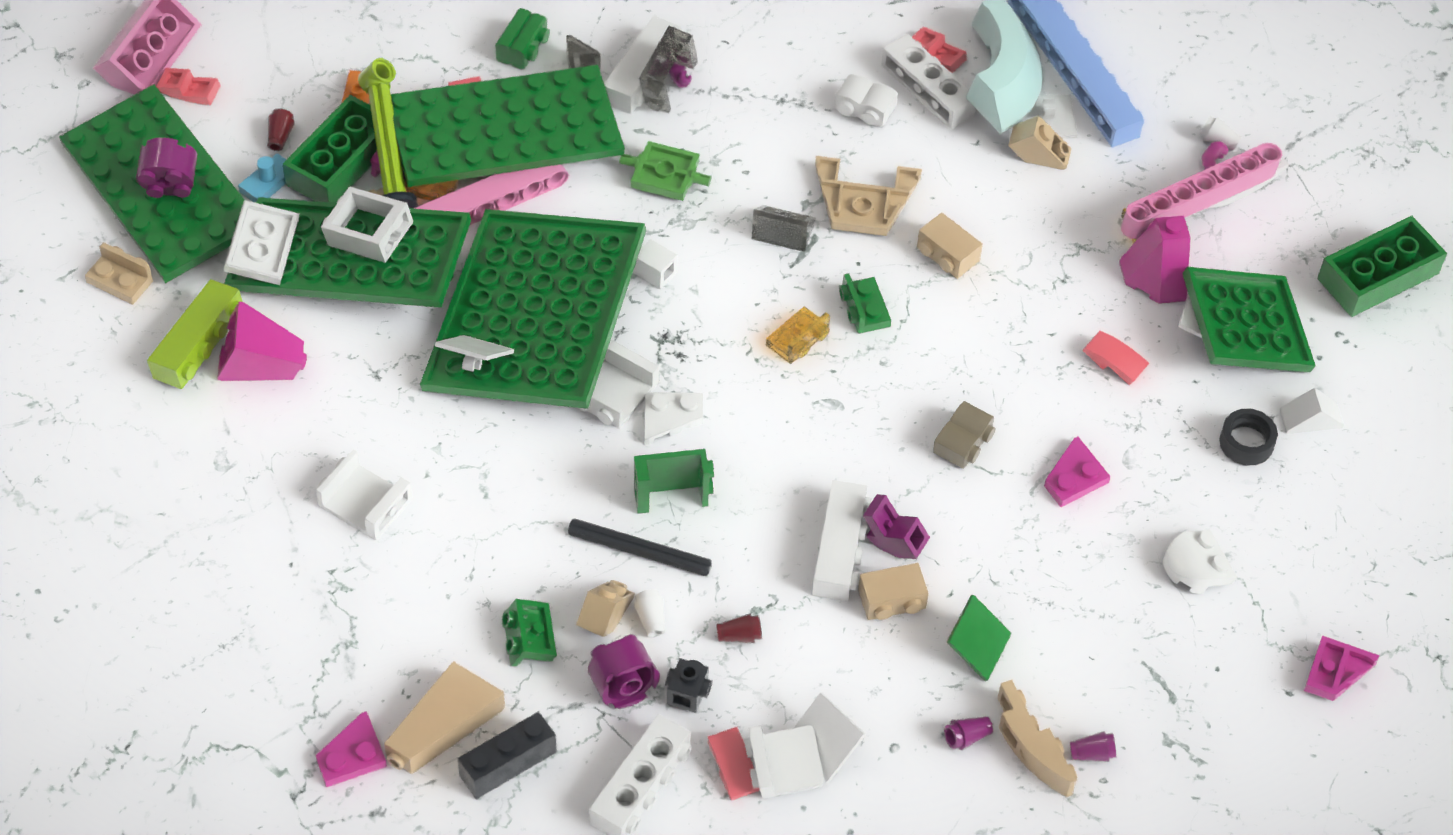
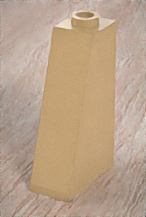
M453 661L384 743L387 761L398 770L403 768L413 774L501 713L505 708L504 692Z

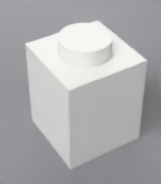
M649 239L643 247L641 246L633 274L661 290L677 272L678 254Z

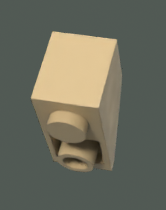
M1039 115L1016 124L1012 129L1008 144L1024 162L1060 170L1067 168L1072 149Z
M615 580L608 581L588 591L576 625L605 637L614 632L632 602L635 593L627 590V585Z

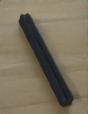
M573 518L568 527V534L703 576H708L712 567V560L580 519Z

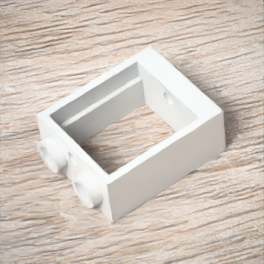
M349 186L344 195L338 199L337 205L330 215L324 219L321 229L328 246L386 263L414 221L407 203ZM357 209L385 217L373 236L345 228Z

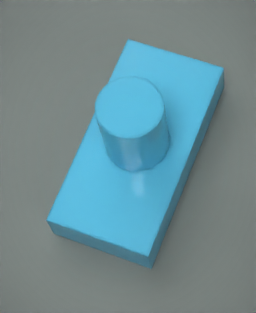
M278 153L272 158L269 156L259 158L257 161L258 169L238 185L239 192L254 203H256L258 197L270 198L285 185L283 163L286 159Z

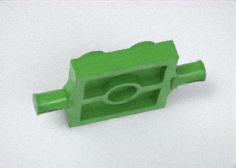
M652 141L647 142L644 151L638 157L624 154L620 156L619 164L635 167V172L631 179V188L681 201L684 200L688 188L693 183L709 187L712 179L711 175L696 172L700 162V154Z

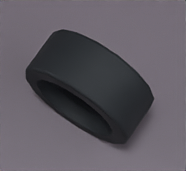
M1252 408L1236 410L1224 421L1219 437L1220 447L1224 454L1235 463L1245 466L1258 465L1265 462L1273 453L1278 437L1277 426L1271 417L1262 411ZM1239 427L1255 429L1263 435L1266 440L1265 444L1258 447L1242 445L1234 439L1231 434L1232 430Z

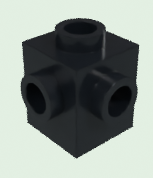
M679 658L676 668H670L666 677L665 686H668L667 704L696 713L702 697L708 698L713 681L709 680V667L697 660Z

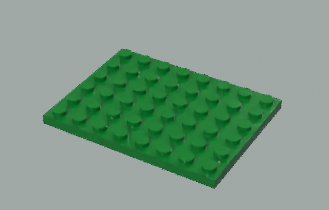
M485 209L436 342L465 335L512 348L514 353L490 360L482 359L481 369H474V372L462 369L465 354L434 345L420 382L422 391L588 409L647 231L645 223Z

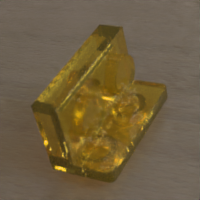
M803 306L766 338V346L789 364H792L799 357H805L817 341L821 342L828 336L830 332V315L825 312L819 317Z

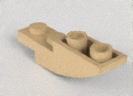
M1013 680L1001 683L997 699L1004 712L1001 715L999 730L1020 761L1037 778L1065 797L1071 796L1077 782V773L1074 766L1067 763L1060 739L1054 737L1050 727L1039 731L1037 719L1034 715L1030 716L1026 708L1025 696L1021 689L1017 690Z

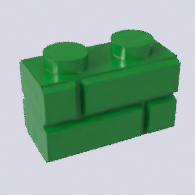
M519 8L495 44L497 61L507 65L511 64L512 67L524 70L530 61L534 62L537 58L540 44H545L550 35L546 16L538 13L532 14L529 10Z

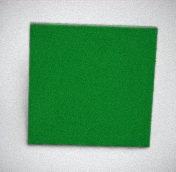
M973 594L970 595L946 643L984 681H988L1012 633Z

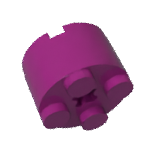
M153 138L147 141L146 146H141L136 180L140 186L146 189L148 196L160 198L163 195L188 197L190 195L197 163V152L193 147L186 144V148L177 145L178 140L172 138Z
M626 635L622 639L607 645H598L591 651L592 659L588 664V674L604 704L607 706L609 703L618 709L631 707L648 697L645 692L651 686L654 690L660 680L659 671L643 643L635 635Z

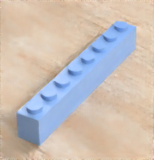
M1008 0V4L1110 146L1113 148L1140 138L1144 124L1142 113L1136 110L1130 102L1128 94L1119 87L1115 76L1109 73L1103 65L1101 57L1092 50L1088 39L1081 35L1074 20L1070 19L1065 13L1062 4L1059 1L1057 2V0Z

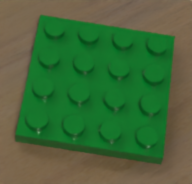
M1186 267L1182 274L1210 364L1311 373L1316 365L1286 276Z

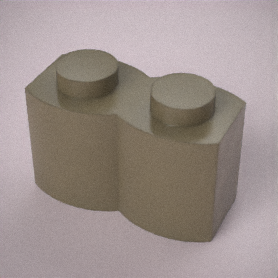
M963 401L952 415L950 421L946 423L936 437L933 453L962 469L969 462L973 464L980 454V446L983 442L988 443L995 433L996 428L993 427L994 416Z

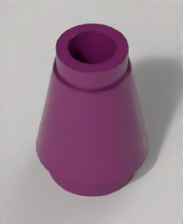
M987 716L951 720L950 724L944 728L945 739L951 749L958 748L959 750H963L993 733L992 722Z
M1102 731L1077 739L1076 741H1070L1072 760L1109 762V759L1117 758L1113 733Z

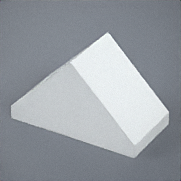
M1316 388L1280 407L1279 410L1287 434L1341 429L1344 426L1337 402Z

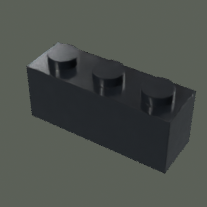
M538 711L458 757L459 776L474 798L478 799L557 753L556 734Z

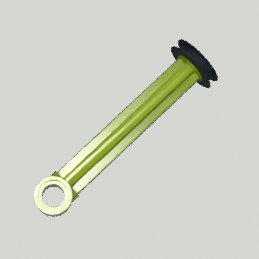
M377 58L360 72L358 82L361 88L369 94L384 191L383 196L405 202L409 208L418 207L417 197L405 190L402 164L394 129V113L390 89L391 82L396 77V71L387 59Z

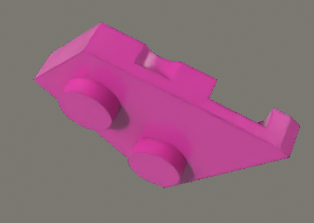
M1077 436L1046 478L1044 487L1059 506L1063 507L1108 484L1111 476L1079 436Z
M1322 635L1304 691L1335 701L1377 664L1380 655Z
M367 711L362 712L315 755L326 788L387 767L385 756Z

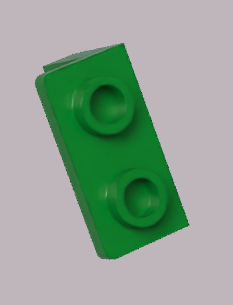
M849 273L843 274L842 285H839V295L842 302L846 301L849 322L855 324L858 334L891 327L892 320L875 277L852 281Z
M515 599L502 615V626L505 628L507 639L505 649L509 655L510 666L517 667L524 658L552 662L557 656L549 603Z

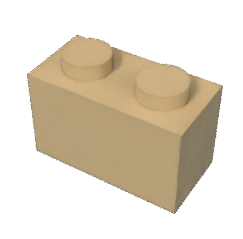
M941 212L919 229L917 248L924 256L930 257L940 265L942 270L950 273L955 278H960L980 261L983 243Z
M919 563L860 574L858 592L867 620H884L892 615L902 613L914 614L922 609H926L929 592Z

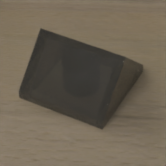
M761 205L753 211L751 239L805 252L816 217Z

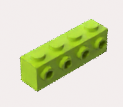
M212 279L208 281L147 359L153 379L179 389H183L187 382L193 379L200 365L205 359L210 357L212 350L220 339L226 336L229 318L238 302H243L239 289Z

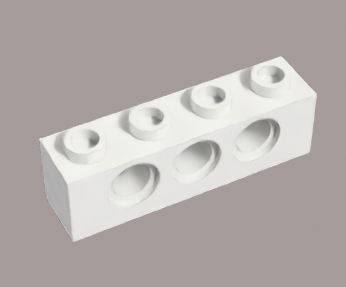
M908 33L883 47L881 66L951 130L975 115L976 108L966 99L970 88H967L959 81L954 73L948 71L936 57L927 52L921 43L915 41Z
M658 714L589 808V824L607 835H632L640 824V816L644 810L649 811L655 804L659 789L662 785L667 786L671 782L675 774L674 768L679 761L684 762L688 758L692 750L690 731ZM656 753H663L666 756L658 758L653 755ZM638 777L649 778V780L645 782H640L636 779ZM621 801H630L632 804L629 806H622L618 803Z

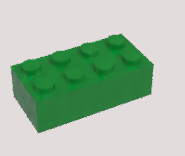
M350 94L283 163L286 186L314 201L336 203L349 186L352 187L372 166L370 161L377 151L370 104Z
M1411 215L1325 257L1317 279L1352 318L1440 274L1447 252Z

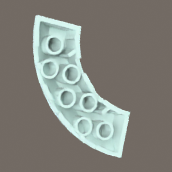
M985 0L981 2L971 26L980 35L986 48L991 49L992 58L990 60V67L976 74L966 99L999 133H1002L1022 121L1027 113H1030L1041 91L1043 79L1042 65L1033 39L1005 0Z

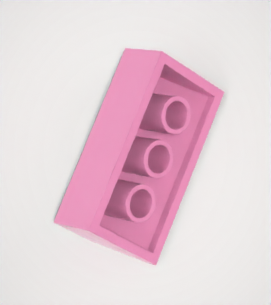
M144 0L93 69L112 87L134 95L153 84L157 86L164 70L173 65L202 24L177 0Z

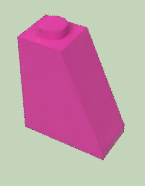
M1184 215L1156 218L1119 260L1125 285L1134 290L1139 288L1150 295L1149 298L1158 304L1182 302L1187 299L1188 290L1182 273L1187 266L1189 267L1191 237Z
M238 302L229 318L227 326L229 332L226 336L225 345H222L219 354L217 380H293L298 371L303 370L306 365L307 354L303 353L304 341L245 302Z

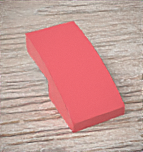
M923 26L912 36L915 41L920 42L927 52L936 57L952 73L967 60L966 51L945 43L944 34Z
M166 68L156 87L161 93L183 101L211 105L221 85L217 78L193 77L190 69Z
M1101 330L1097 332L1082 350L1102 370L1109 366L1128 385L1133 383L1149 364L1148 361L1128 345Z
M734 727L708 736V745L717 762L719 776L730 800L732 801L760 791L759 787L753 788L750 769H754L751 758L747 757L745 743L738 728Z

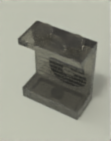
M668 26L639 77L645 104L654 111L662 110L670 113L671 105L666 84L663 82L674 62L694 70L698 63L693 35L672 26Z

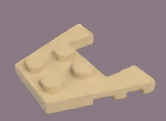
M816 156L815 168L831 229L887 236L921 179L922 169L897 166L894 188L838 181L840 159Z

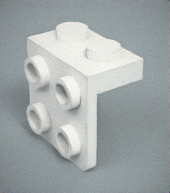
M761 725L748 728L750 738L744 739L747 757H754L755 769H750L753 788L759 787L763 799L823 786L824 776L815 731L812 726L806 725L763 734Z

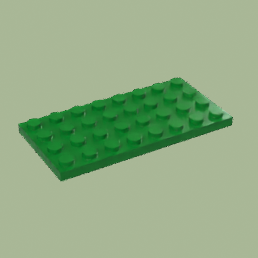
M598 65L391 94L396 141L408 187L624 155L625 152L624 143Z
M154 84L59 136L61 144L165 284L230 247L244 198ZM153 138H172L178 140L177 145L186 148V144L195 149L197 152V163L193 188L188 197L163 195L160 198H153L148 196L146 189L139 185L136 180L140 150L142 145L146 146L148 140Z
M258 197L256 201L258 204L300 214L281 283L277 285L228 272L224 284L237 288L240 292L442 308L471 223V217L469 212L409 208L414 222L386 263L328 246L321 226L324 219L330 215L337 203ZM357 209L345 228L373 236L385 217Z

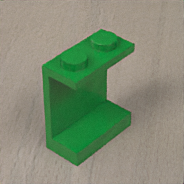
M706 449L634 456V495L637 514L649 513L650 492L699 487L702 507L708 506L709 494L714 493L712 480L714 478L713 460H707Z

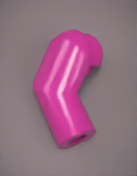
M1221 141L1212 142L1202 154L1201 160L1204 170L1217 165L1216 160L1224 158L1223 154H1228V147Z

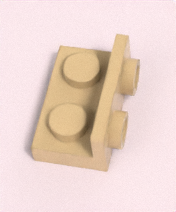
M103 242L99 246L101 257L85 274L86 282L133 305L153 282L150 266L144 259L140 257L135 258L125 253L121 248L117 246L112 247Z

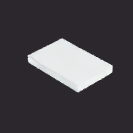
M244 200L224 265V271L280 285L300 214Z

